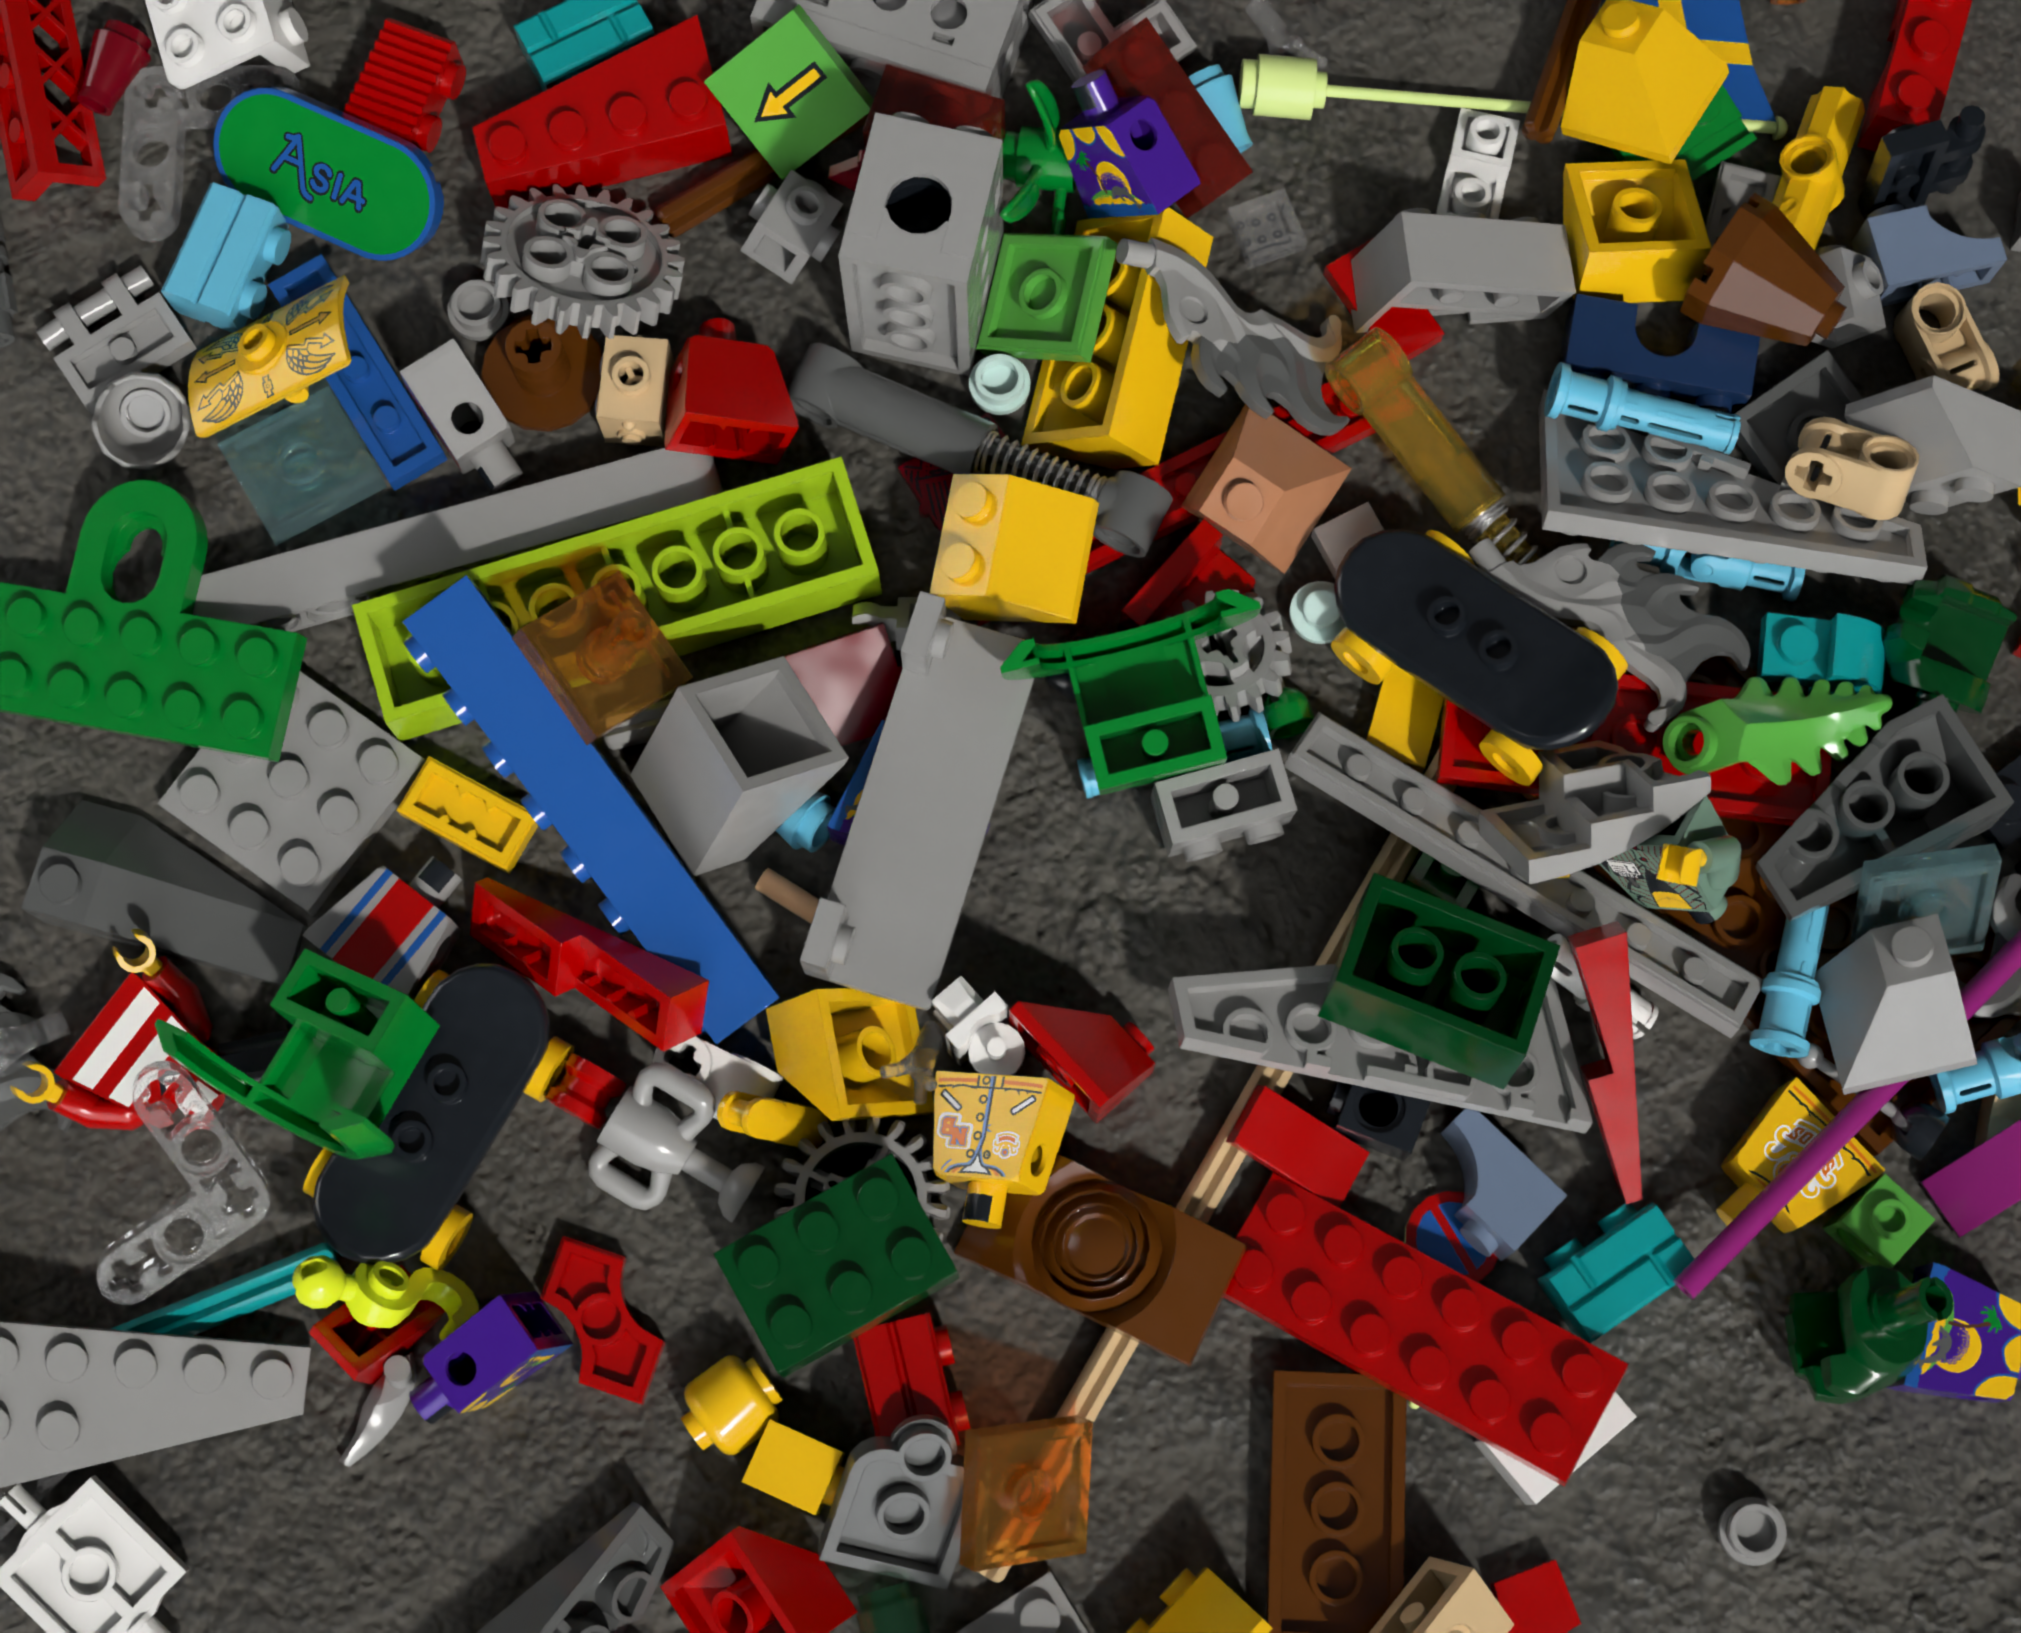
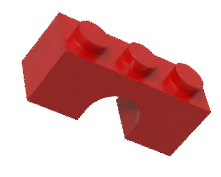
M1898 0L1887 41L1893 42L1882 76L1871 95L1857 147L1876 152L1881 137L1887 135L1893 129L1905 124L1920 126L1940 120L1972 0Z

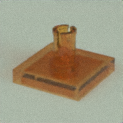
M620 571L522 627L512 637L587 746L676 691L678 687L685 685L693 678Z
M1079 1415L966 1430L960 1565L976 1572L1086 1553L1093 1421Z

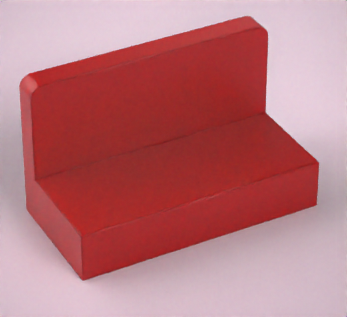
M1203 519L1122 609L1120 629L1125 631L1164 620L1166 616L1173 617L1184 613L1182 602L1187 599L1197 607L1205 604L1207 591H1213L1215 594V592L1230 589L1239 590V593L1243 595L1254 589L1255 579L1220 550L1223 534Z

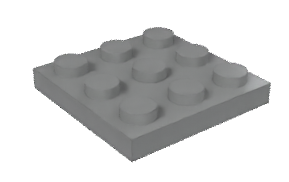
M300 671L279 762L200 748L157 804L311 916H314L402 802L426 760Z

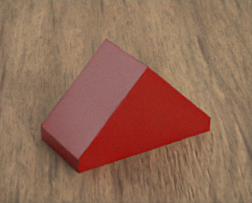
M400 1265L399 1267H401L410 1278L411 1274L402 1265ZM420 1300L410 1315L398 1325L391 1328H377L359 1323L351 1315L345 1303L314 1324L308 1333L354 1381L373 1385L384 1374L385 1362L392 1356H403L441 1319L445 1311L435 1302Z

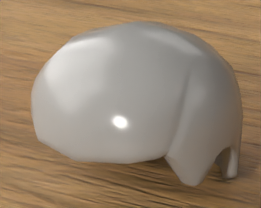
M131 371L109 382L98 397L91 419L93 434L104 455L124 468L143 470L153 469L172 460L184 446L191 426L190 407L187 405V399L180 388L159 373Z

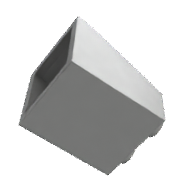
M782 656L678 687L630 776L690 874L694 877L746 859L845 765L849 757L785 657Z

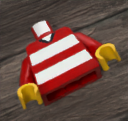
M132 929L133 935L145 944V951L138 958L128 959L122 956L120 950L113 946V954L121 968L131 973L55 1069L54 1073L63 1079L56 1083L52 1072L47 1067L38 1062L26 1061L22 1065L39 1071L41 1075L39 1088L32 1093H24L10 1085V1089L16 1097L24 1102L34 1104L47 1100V1107L50 1110L91 1129L133 1131L141 1127L147 1120L162 1126L170 1119L178 1107L200 1124H205L219 1111L226 1099L225 1094L198 1078L163 1051L155 1027L157 1019L165 1021L188 1032L217 1055V1051L208 1043L213 1026L198 986L167 957H156L155 945L145 931L142 929ZM143 972L142 978L135 973Z

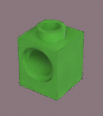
M1884 1173L1854 1192L1822 1229L1863 1267L1880 1265L1892 1268L1936 1219Z

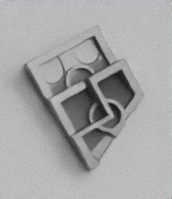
M1600 740L1553 750L1538 751V758L1543 765V771L1539 774V799L1479 811V835L1529 885L1563 877L1602 863L1632 849L1661 832L1686 814L1711 792V775L1701 770L1682 776L1673 775L1663 771L1660 758L1644 753L1628 752L1623 747Z

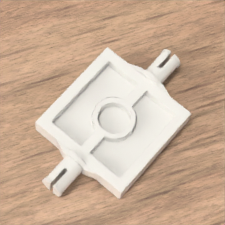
M96 1475L90 1477L66 1502L48 1511L22 1487L21 1483L14 1486L8 1492V1495L0 1500V1506L27 1530L16 1552L0 1567V1587L46 1633H171L154 1614L158 1611L164 1595L190 1568Z

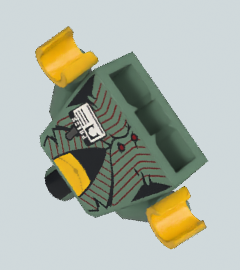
M1705 796L1686 814L1661 832L1632 849L1597 865H1600L1639 905L1652 909L1688 911L1696 923L1709 924L1716 921L1726 911L1728 902L1724 894L1728 887L1732 886L1738 879L1741 863V844L1737 838L1728 835L1711 801ZM1570 874L1559 878H1568Z

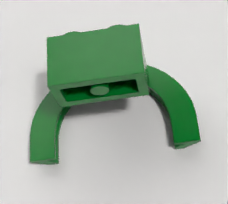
M1226 589L1215 592L1214 599L1200 607L1129 630L1059 644H1036L1034 638L1024 640L1017 645L1000 666L1001 674L1007 680H1023L1069 673L1100 796L1196 772L1226 763L1227 754L1212 696L1208 694L1195 640L1228 630L1255 618L1260 613L1261 605L1257 600Z
M307 949L303 950L270 1003V1006L289 1021L293 1027L259 1082L217 1056L188 1032L160 1019H157L155 1022L163 1051L198 1078L283 1129L330 1152L354 1160L392 1153L395 1144L379 1127L440 1027L407 994Z

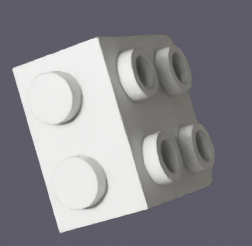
M145 0L167 80L178 89H187L258 55L263 56L288 75L310 67L304 42L308 41L307 28L299 13L293 8L291 0Z

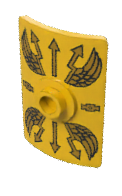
M345 275L221 338L196 353L191 363L188 378V401L196 436L207 438L284 398L291 403H302L309 397L310 385L350 365L351 355L347 344L343 316L344 298L350 282Z

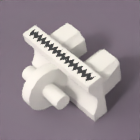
M962 976L958 977L931 1001L932 1006L935 1008L933 1015L948 1031L945 1034L947 1052L959 1066L969 1059L974 1070L980 1074H1016L1024 1061L1025 1046L1019 1032L1008 1025V1005L996 992L991 994L986 1000H983Z

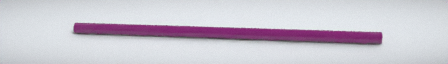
M2021 929L1960 990L1967 1021L2021 967ZM1909 1080L1860 1091L1673 1280L1675 1285L1687 1297L1693 1300Z

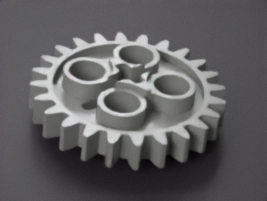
M554 184L551 196L546 197L539 190L530 188L528 202L512 195L509 199L508 209L498 206L495 208L493 221H487L485 225L480 263L485 265L484 280L495 282L493 295L496 298L512 297L510 311L513 313L526 309L532 310L531 324L536 326L548 318L555 321V331L558 334H562L569 325L577 326L582 338L587 339L589 337L591 328H600L608 339L614 338L616 326L620 325L634 335L638 332L639 321L655 326L657 325L659 312L670 314L673 300H678L685 257L678 255L680 241L668 239L670 229L668 224L651 225L654 213L652 210L638 213L631 211L633 199L627 198L615 204L610 202L609 190L605 189L599 193L597 198L589 197L584 185L577 186L575 195H567L558 184Z

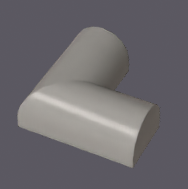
M1044 0L1032 8L1028 14L1030 20L1073 83L1091 72L1105 70L1118 98H1123L1194 52L1197 47L1166 0H1156L1115 28H1113L1095 0Z

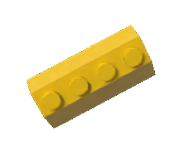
M1170 207L1158 215L1077 221L1074 235L1108 236L1117 244L1123 238L1147 243L1152 237L1189 254L1205 268L1207 267L1214 238ZM1115 256L1091 363L1042 360L1021 446L1028 444L1031 451L1038 448L1040 453L1048 452L1049 455L1110 469L1159 465L1188 340L1183 344H1179L1172 337L1164 320L1161 289L1155 277L1148 275L1145 268L1118 263Z

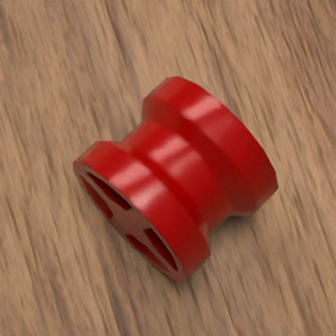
M570 1053L564 1063L566 1069L564 1078L560 1084L551 1086L544 1098L577 1119L601 1130L607 1120L606 1107L611 1099L622 1095L627 1084L592 1062L574 1053Z

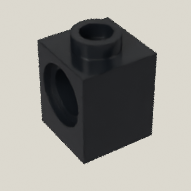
M1337 1082L1329 1100L1326 1113L1337 1116L1332 1129L1351 1141L1404 1161L1413 1152L1431 1101ZM1367 1095H1377L1384 1098L1392 1110L1390 1124L1383 1127H1375L1365 1122L1359 1111L1360 1099Z

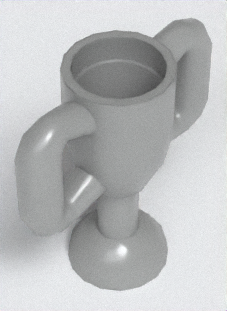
M654 1062L639 1072L634 1086H630L600 1133L596 1141L599 1145L592 1152L588 1160V1175L598 1188L635 1209L648 1210L662 1202L667 1194L672 1174L678 1175L682 1170L719 1192L718 1205L722 1215L732 1223L765 1166L756 1162L745 1163L732 1170L695 1148L698 1143L695 1137L710 1123L715 1114V1096L706 1085L671 1064ZM654 1086L688 1105L694 1112L680 1120L670 1109L653 1100ZM620 1156L636 1166L650 1170V1185H644L612 1166L609 1162L615 1157Z

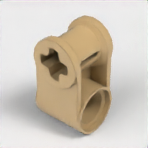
M1940 282L1927 284L1919 289L1900 310L1895 318L1893 328L1896 340L1900 344L1915 374L1916 381L1935 375L1969 390L1978 388L1982 391H1988L1997 387L2000 373L1996 358L1989 345L1983 340L1961 293L1951 285ZM1919 310H1927L1933 313L1939 320L1941 328H1932L1925 324L1920 317Z
M1820 417L1806 423L1798 437L1799 450L1793 453L1787 462L1785 478L1788 485L1797 494L1805 498L1821 500L1846 508L1869 519L1890 520L1897 517L1903 509L1919 463V454L1915 447L1901 438L1877 434L1846 424L1836 418ZM1830 435L1831 439L1827 449L1820 448L1824 437ZM1815 466H1817L1821 470L1816 481L1812 482L1810 478Z

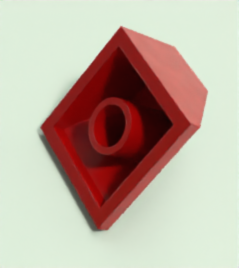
M1018 1001L1009 1009V1025L1019 1032L1024 1041L1025 1048L1060 1086L1075 1095L1074 1101L1095 1124L1099 1123L1153 1073L1156 1063L1149 1055L1155 1048L1148 1038L1130 1021L1121 1027L1111 1015Z
M741 1526L730 1531L660 1586L690 1633H829L858 1612L825 1561L819 1560L817 1553Z

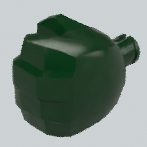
M1943 574L1935 581L1922 579L1915 580L1912 585L1908 584L1901 604L1898 623L1887 627L1883 641L1889 682L1898 688L1908 691V696L1913 698L1908 712L1943 694L1955 713L1961 710L1972 714H1981L1991 685L1987 682L1988 676L2008 627L2015 623L2017 614L2001 604L1998 597L1974 588L1969 582Z
M1875 1265L1863 1267L1852 1273L1838 1287L1837 1292L1791 1294L1789 1313L1784 1319L1789 1342L1788 1351L1795 1376L1806 1381L1815 1401L1833 1404L1856 1402L1892 1385L1909 1374L1920 1360L1927 1340L1928 1323L1947 1319L1951 1315L1953 1297L1950 1289L1937 1277L1930 1279L1926 1277L1913 1284L1899 1271Z

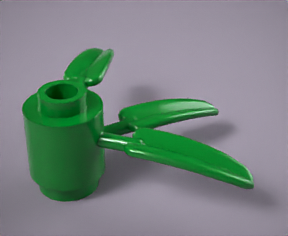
M1038 79L1030 80L1025 86L1039 112L1044 128L1022 126L1020 132L1006 131L1003 143V180L1015 181L1016 187L1020 188V190L1007 203L999 215L1008 223L1019 221L1036 205L1040 195L1039 190L1055 191L1050 234L1065 235L1066 218L1064 216L1066 194L1075 193L1077 186L1059 138L1060 129L1057 128L1060 116L1056 100L1043 82Z

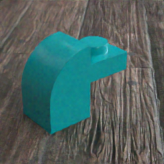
M1767 612L1761 619L1757 677L1763 678L1767 682L1782 683L1784 678L1795 677L1799 681L1800 686L1808 687V696L1814 682L1819 679L1829 681L1831 694H1834L1837 686L1845 681H1850L1853 684L1856 694L1864 685H1870L1875 694H1882L1885 664V646L1883 641L1886 631L1875 622L1847 614L1837 613L1832 620Z

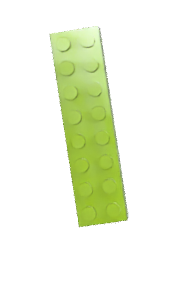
M841 456L353 604L352 608L385 723L396 738L402 742L462 723L442 695L451 689L450 685L436 667L426 673L403 642L411 637L412 634L402 621L466 575L476 583L557 694L882 594L879 570Z

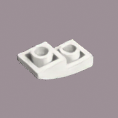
M1461 107L1436 214L1458 216L1464 213L1477 212L1484 214L1488 219L1499 218L1520 120Z

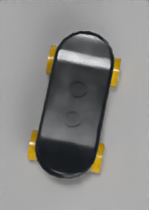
M1405 529L1382 530L1362 538L1347 551L1338 566L1334 583L1337 610L1346 627L1331 642V648L1339 660L1360 678L1376 685L1380 684L1392 670L1391 662H1393L1399 668L1491 728V731L1480 742V750L1497 770L1514 782L1530 786L1543 771L1540 759L1531 749L1553 750L1571 746L1589 737L1606 721L1614 708L1618 692V680L1628 669V664L1619 650L1607 639L1590 629L1579 627L1573 630L1477 568L1465 550L1446 535L1435 530H1428L1425 534Z
M477 963L460 968L451 975L442 970H437L425 982L414 999V1002L432 1017L440 1027L379 1127L394 1142L395 1148L392 1153L354 1160L323 1148L312 1164L304 1181L303 1192L313 1197L312 1206L316 1226L325 1242L341 1256L358 1263L375 1265L379 1261L392 1263L405 1261L422 1251L420 1256L422 1262L437 1271L442 1270L459 1249L473 1221V1213L456 1203L522 1094L525 1093L533 1099L543 1102L546 1100L544 1097L549 1088L557 1085L566 1071L564 1063L570 1053H574V1046L557 1036L549 1041L550 1020L545 1002L539 992L519 972L499 964Z

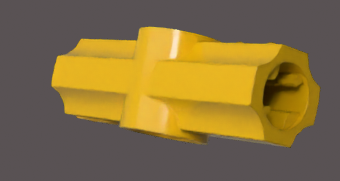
M1824 86L1821 92L1811 95L1796 138L1785 145L1780 153L1779 163L1782 177L1772 203L1777 205L1814 251H1816L1829 212L1835 209L1844 198L1845 188L1842 175L1865 113L1862 98L1850 94L1845 87Z

